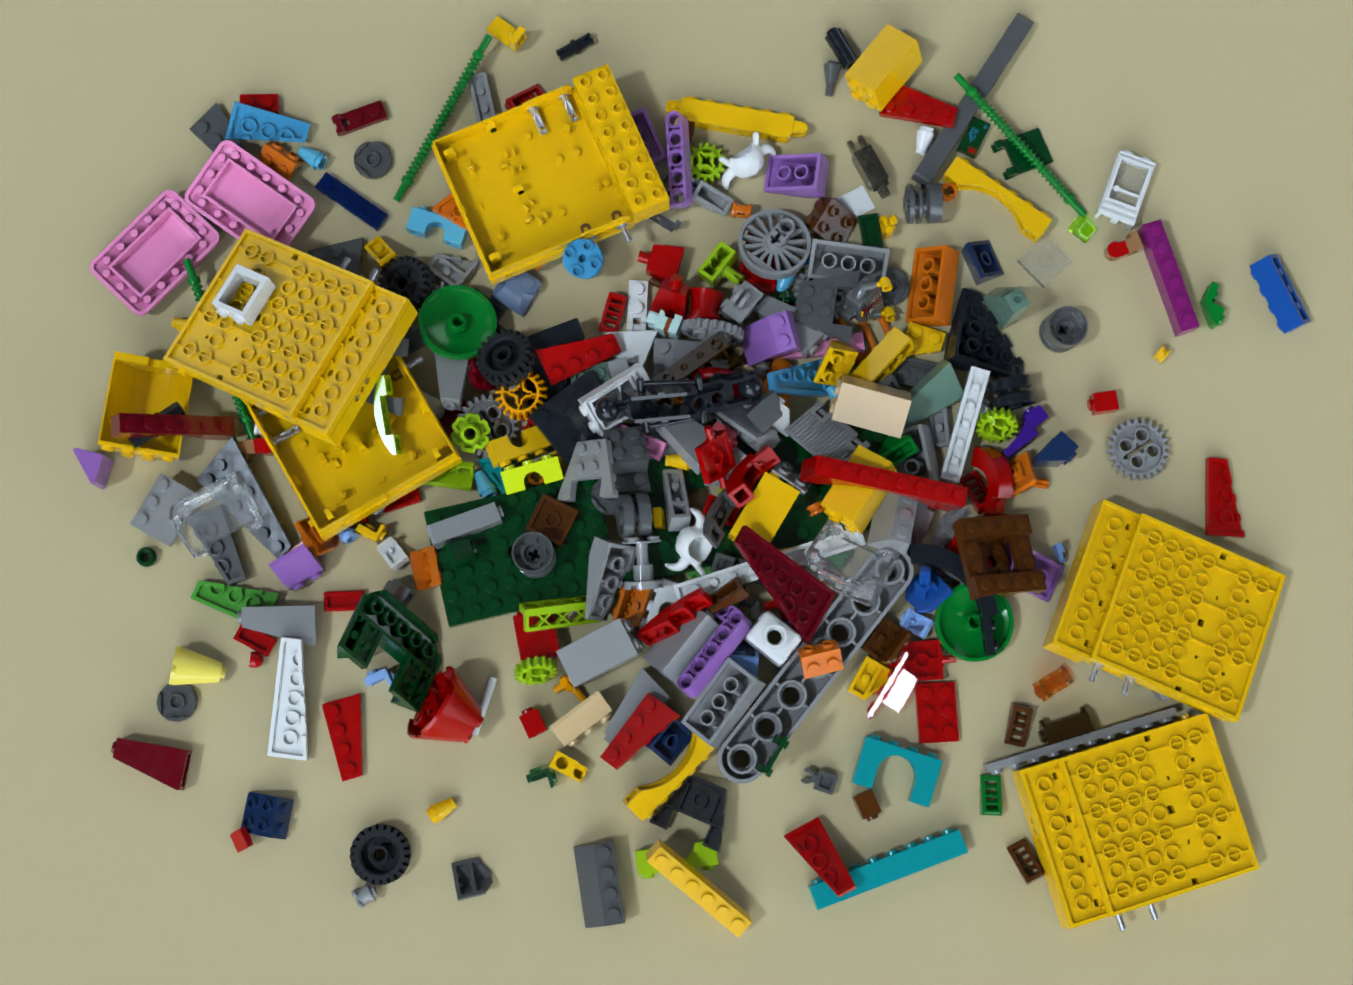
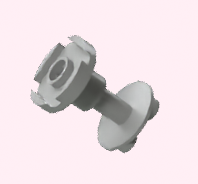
M659 536L643 537V540H640V537L624 538L622 544H636L637 565H633L634 580L624 581V590H631V588H636L637 590L664 588V579H654L653 564H649L648 543L662 542V540H659Z

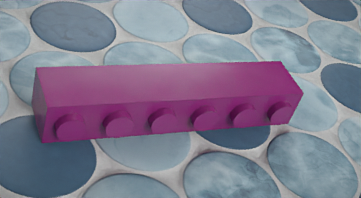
M1159 219L1143 224L1137 232L1143 244L1146 258L1174 335L1177 337L1193 332L1200 325L1162 221Z

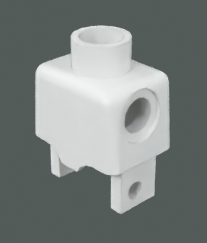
M769 611L760 614L744 637V640L777 667H783L801 644V636ZM776 630L781 634V641L778 644H771L768 641L767 636L770 631Z

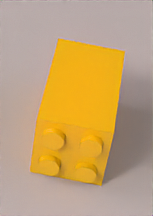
M887 24L845 73L852 98L857 101L861 100L870 109H876L881 112L923 62L918 41Z
M861 445L857 446L848 462L897 472L891 461ZM832 485L821 502V506L831 522L837 525L841 523L845 525L844 528L853 534L857 532L862 535L889 492L854 486Z
M765 472L753 492L755 498L744 507L731 529L728 539L734 542L742 526L747 525L771 543L800 491L789 482L786 484L781 481V477L777 474Z

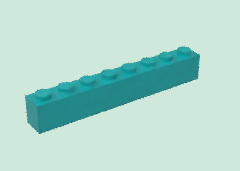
M953 827L942 830V835L937 837L934 834L924 837V842L916 844V841L905 844V849L898 851L895 848L885 852L887 856L879 858L877 855L867 859L868 863L860 865V863H855L848 866V873L856 889L841 897H838L820 877L811 880L812 884L808 885L816 909L825 908L968 853L960 830H954Z

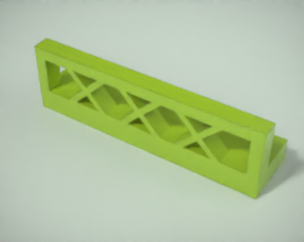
M462 461V463L423 485L471 492L475 474L474 463Z
M586 596L519 603V611L523 614L525 632L601 622L585 618ZM570 611H576L578 615L574 620L568 621L565 618ZM554 613L560 616L554 623H549L546 620ZM530 616L541 618L536 625L529 626Z

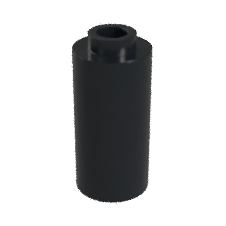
M833 27L827 31L825 40L843 69L849 70L859 56L842 29Z

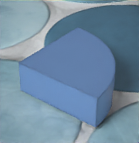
M1060 542L1051 548L1058 563L1062 564L1066 562L1067 557L1064 556L1065 548L1063 543Z

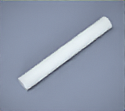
M489 677L480 704L482 717H485L497 679ZM482 724L478 728L476 727L472 734L478 736Z

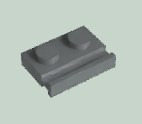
M907 357L892 375L900 386L913 388L934 368L935 363Z

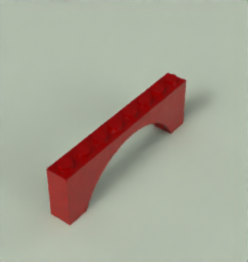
M816 455L802 461L799 479L800 481L814 484L845 485L889 492L922 502L928 508L945 512L965 507L968 487Z

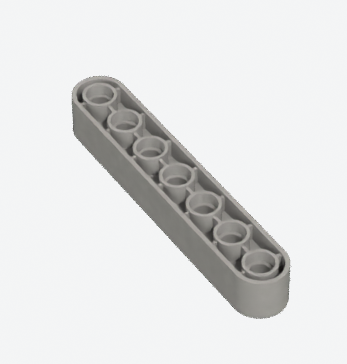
M883 549L874 551L827 609L810 643L805 644L802 641L797 649L805 645L819 644L825 640H834L831 635L832 628L838 625L842 626L847 631V638L845 641L837 643L840 647L843 667H845L910 584L914 574V567L911 564L909 555ZM889 564L894 568L895 576L893 579L886 580L880 575L881 565ZM866 595L870 598L871 607L869 610L862 611L858 609L855 603L857 596ZM796 649L718 749L716 761L720 773L727 780L734 783H749L757 779L762 774L755 770L758 764L766 765L777 746L776 743L772 742L774 736L777 734L789 739L842 670L805 679L800 657ZM789 687L794 688L799 695L798 701L793 705L785 703L782 698L784 689ZM769 719L773 722L774 731L770 736H763L758 732L757 726L760 720ZM738 750H743L749 755V764L744 768H738L733 763V755Z

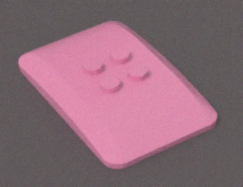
M224 140L218 145L185 193V201L192 208L236 239H239L244 229L247 228L287 246L291 245L316 208V203L311 196L230 140Z
M165 190L90 263V271L134 314L144 316L154 309L188 276L183 260L190 258L195 269L218 245L220 235L175 191Z

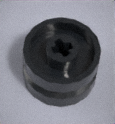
M1014 375L988 383L989 394L997 396L991 401L992 409L996 407L997 410H1000L1004 407L1005 411L1009 409L1016 410L1034 404V393L1027 390L1032 386L1030 375Z

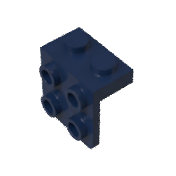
M249 792L241 828L246 827L250 834L286 839L294 799Z

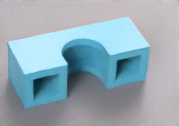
M426 207L412 208L406 225V230L409 234L426 238L430 229L440 227L445 230L443 236L445 245L463 249L468 231L444 217L430 212Z

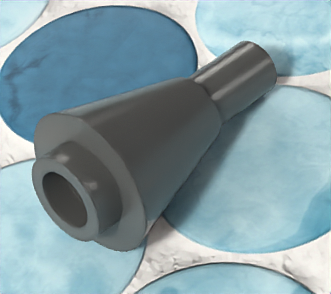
M829 60L828 63L824 64L825 96L827 97L833 96L834 85L842 69L838 61Z

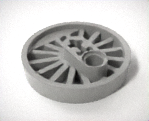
M766 209L751 215L743 223L738 236V252L745 267L753 274L769 280L785 279L796 274L804 266L811 250V237L806 225L794 214L780 209ZM772 219H779L776 226L773 227ZM762 220H768L769 231L767 230ZM756 223L761 231H759L752 225ZM746 230H747V231H749L750 233H752L754 236L747 235V234H744V233H745ZM800 235H802L803 238H804V239L792 240V239H794V238H796V237H798V236H800ZM742 240H743V241H746V242L754 243V244H744V245H742ZM795 246H806V250ZM793 254L803 256L802 260H800ZM773 256L776 270L770 267ZM768 257V261L766 264L763 261ZM779 259L786 268V270L781 271ZM788 260H790L791 262H793V263L796 264V265H795L794 267H792V266L790 265V263L788 262Z

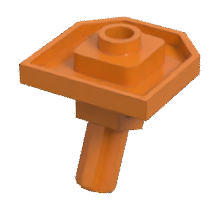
M1025 451L1008 462L1013 476L1014 488L1012 497H1015L1024 490H1029L1031 486L1042 489L1048 488V479L1036 477L1029 452Z
M309 517L294 524L302 536V541L290 549V551L304 543L317 557L339 546L340 538L338 534L323 541L315 526L311 528L308 524Z

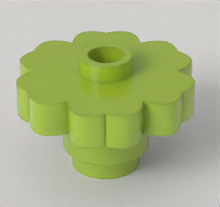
M467 413L465 418L459 416L452 424L454 431L450 435L455 446H461L463 452L474 453L476 448L483 449L489 442L487 435L491 429L488 426L487 420H480L479 414ZM473 429L475 434L469 436L467 430Z

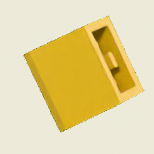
M831 340L817 368L813 381L819 384L835 386L837 379H841L843 374H849L859 352L850 345L844 344L843 341Z

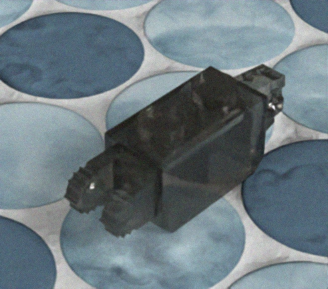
M860 135L857 137V140L862 149L857 150L852 140L847 142V146L852 154V162L869 191L873 190V192L877 191L881 199H884L890 194L887 187L889 185V176L871 144L868 145L864 137Z

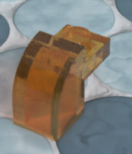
M1061 665L1035 681L1032 685L1036 696L1045 702L1059 691L1068 687L1074 680L1065 666Z

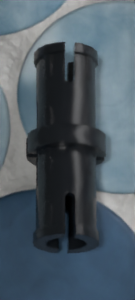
M588 32L575 41L572 39L569 44L556 50L560 61L575 53L579 54L580 50L594 44L593 38H590V33Z

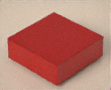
M242 827L230 834L238 853L253 845L246 827Z

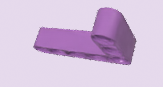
M671 111L667 114L665 120L669 189L665 190L670 198L669 210L689 207L693 201L688 119L677 111ZM679 117V123L675 125L674 122ZM680 136L681 140L676 144V139ZM681 155L682 160L677 164V158ZM683 175L682 181L678 183V177ZM684 193L683 200L679 202V196Z
M733 605L712 613L722 623L677 680L678 688L690 698L698 697L752 627L750 619Z

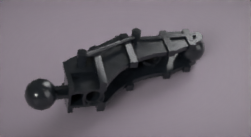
M741 369L735 370V373L728 374L717 372L714 373V376L703 379L702 376L697 375L694 377V380L681 378L677 380L644 381V378L639 377L636 379L637 390L629 392L625 388L621 389L622 400L619 401L610 397L600 399L595 405V413L601 421L612 422L618 417L620 412H624V415L634 423H642L645 433L651 432V428L700 420V423L705 424L708 422L707 414L725 409L728 411L733 410V407L744 404L747 406L752 405L754 401L760 399L759 395L762 392L763 384L756 371H743ZM738 383L740 394L733 395L732 385ZM684 396V403L658 405L657 403L658 398Z

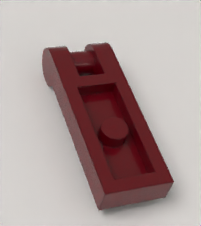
M379 100L343 114H336L331 119L337 127V135L344 136L388 120L382 101ZM349 121L350 125L344 126L343 122Z

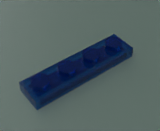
M327 172L315 186L316 190L377 232L389 217L388 214Z

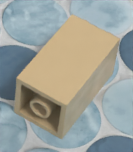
M844 374L841 379H837L834 389L836 398L832 397L829 406V413L832 414L831 420L901 439L912 402L910 392Z

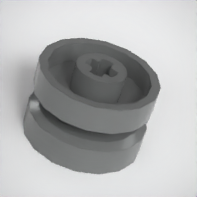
M636 493L633 499L630 494H618L616 499V523L621 538H630L634 532L638 537H647L651 534L652 510L647 493Z

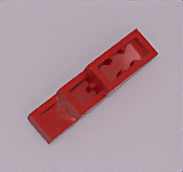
M700 587L674 602L652 618L636 633V636L648 646L680 632L681 625L695 619L698 611L713 605V598Z

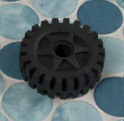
M396 257L397 260L392 259L390 261L391 265L386 264L384 266L387 270L381 271L380 274L383 277H378V282L381 284L377 286L408 298L416 311L419 312L418 308L421 309L425 299L432 293L431 290H435V285L432 284L435 282L434 274L428 265L415 257Z
M508 329L507 332L500 330V334L495 332L493 333V338L488 336L486 338L488 342L483 341L481 343L483 348H478L477 352L479 354H476V365L481 375L491 385L499 388L501 385L503 388H508V384L511 387L515 386V381L518 383L523 382L521 378L524 377L526 379L529 376L527 372L531 373L533 370L532 366H535L536 363L534 360L536 359L535 350L523 333L517 330L513 331L512 329Z
M386 824L369 826L361 831L352 842L349 855L351 866L356 875L367 883L385 885L394 882L404 874L409 866L411 848L408 839L393 826ZM378 849L385 851V858L383 860L376 858L375 854Z

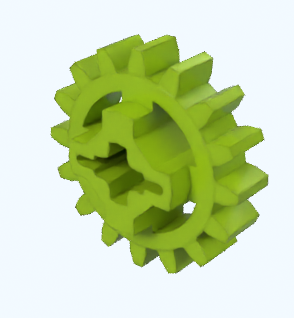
M706 142L703 147L701 143H698V149L692 147V153H690L691 175L693 178L697 177L696 180H703L706 183L707 180H710L711 183H714V178L720 180V174H724L725 169L722 167H726V165L721 163L719 158L721 156L726 157V155H720L722 149L716 150V144L709 147L708 142ZM695 158H696V161L698 162V163L696 164V167H694V165H693V161H694ZM716 160H718L719 163L718 168H716V165L714 164Z
M994 407L993 411L986 409V414L980 413L975 429L977 436H982V441L989 439V443H992L993 440H996L998 444L1002 439L1006 442L1007 437L1013 438V433H1017L1018 421L1016 414H1012L1010 409L1005 411L1004 407L1000 410Z
M545 656L528 657L525 660H521L520 664H516V668H513L515 680L519 681V684L526 683L527 686L536 685L537 683L544 684L546 681H551V678L556 677L555 674L558 673L556 661L552 660L551 657L546 659Z

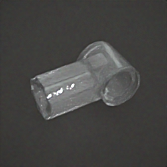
M965 504V507L948 511L940 517L933 525L935 534L946 536L953 530L952 523L960 518H967L971 514L967 505ZM940 522L946 523L948 529L943 530L940 527Z

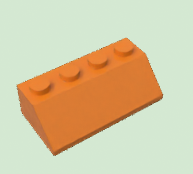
M947 245L915 248L905 322L909 323L910 321L931 327L950 326L959 251Z

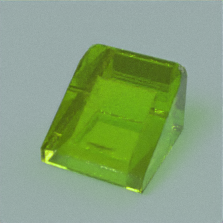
M1078 216L1068 228L1083 243H1087L1098 230L1087 216Z

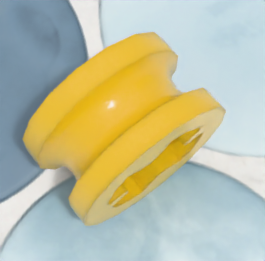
M1163 344L1155 353L1153 359H1158L1161 364L1171 350L1166 349Z

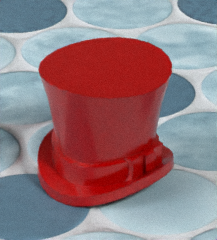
M691 288L690 316L685 317L684 320H692V318L722 320L718 313L725 294L709 288Z

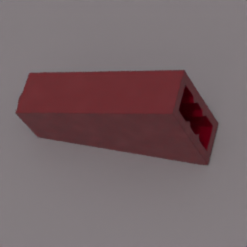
M117 738L113 742L111 749L113 753L112 758L175 790L185 789L192 750L125 738Z

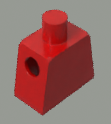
M654 244L651 253L639 252L637 262L647 264L646 274L660 281H663L664 278L671 279L673 274H678L684 248Z
M673 274L671 279H663L649 311L660 313L662 309L667 317L674 319L675 314L685 319L689 310L690 286L682 283L683 277L681 275Z

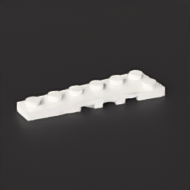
M282 636L267 756L307 761L308 739L303 639Z

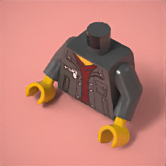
M866 275L847 294V309L841 313L843 319L849 322L855 318L863 323L869 318L885 316L886 321H894L896 313L891 306L881 311L884 308L882 291L888 292L893 289L890 279L885 276L877 282V280H873Z

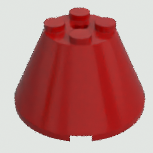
M447 666L445 668L447 671L444 673L440 671L436 674L420 712H416L414 718L409 719L407 726L409 737L421 740L464 742L467 744L472 737L474 729L482 724L484 717L481 716V707L456 669Z

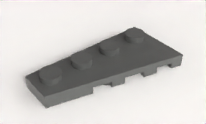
M217 103L190 128V131L212 152L224 140H230L246 151L240 139H225L229 122Z
M218 505L189 517L187 523L193 528L194 534L204 545L205 551L215 562L216 568L226 583L233 585L248 579L224 506Z

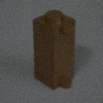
M1085 707L1079 708L1080 714L1045 724L1043 719L1039 720L1040 731H1038V736L1041 743L1044 742L1045 746L1052 745L1094 731Z

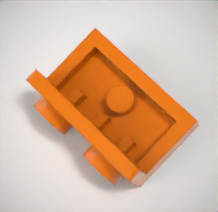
M272 141L265 143L257 159L290 182L297 167L303 165L304 161L299 158L298 154L283 148L284 146L280 142Z
M427 546L420 551L409 553L416 591L433 589L441 585L442 573L441 570H438V552L435 551L434 546Z
M623 585L619 591L620 598L618 604L613 609V619L626 618L627 621L630 620L634 627L639 628L645 616L652 590H637L636 588L624 590Z
M825 640L819 644L805 645L797 649L805 679L844 670L840 647L836 640Z

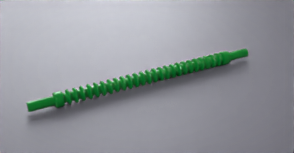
M486 34L478 49L472 53L473 58L469 59L471 62L467 63L468 67H465V72L461 73L463 76L459 77L460 81H457V86L453 87L455 90L451 91L452 95L448 96L447 104L443 105L444 110H440L441 115L438 114L439 118L435 119L436 124H432L433 129H430L431 133H427L428 138H424L425 143H422L423 147H420V152L416 153L417 157H414L415 161L411 162L412 166L408 167L407 175L402 177V184L393 198L395 201L400 203L408 187L412 186L413 178H416L415 174L419 173L418 169L422 168L420 165L424 164L423 160L427 159L426 155L430 154L428 151L432 150V141L436 140L437 136H440L439 131H443L442 126H446L445 121L448 122L447 117H451L450 112H453V107H456L455 103L459 102L460 94L464 93L463 89L467 88L468 80H471V75L475 74L476 66L480 65L479 61H482L485 57L484 52L492 40L490 35Z
M960 73L955 75L953 78L966 91L965 94L972 98V102H976V106H980V110L983 109V114L986 113V117H990L991 122L994 121V126L997 125V129H1001L1002 134L1005 133V138L1008 137V141H1012L1013 146L1016 145V150L1019 149V153H1023L1024 158L1027 157V162L1030 161V165H1034L1035 170L1038 169V174L1041 173V177H1045L1046 182L1049 181V186L1052 185V189L1057 190L1056 194L1060 193V198L1063 197V201L1067 205L1069 204L1081 218L1085 216L1087 212L1075 200V195L1069 193V189L1066 190L1065 185H1061L1062 181H1058V177L1055 178L1054 173H1050L1051 169H1047V165L1044 166L1043 161H1039L1040 157H1036V153H1032V149H1028L1029 145H1025V141H1021V137H1017L1018 133H1014V129H1010V125H1006L1007 121H1003V117H999V113H995L996 109H992V105H988V101H984L985 97H981V93H977L978 89L975 86H971Z
M187 258L183 260L189 276L188 283L193 287L191 288L195 292L193 295L197 297L195 301L199 302L205 291L201 289L203 285H200L201 279L196 275L191 259ZM233 395L232 400H235L234 405H237L236 410H239L238 415L241 416L239 420L241 424H244L249 440L256 439L257 436L253 434L254 428L251 423L253 419L248 414L247 406L240 398Z

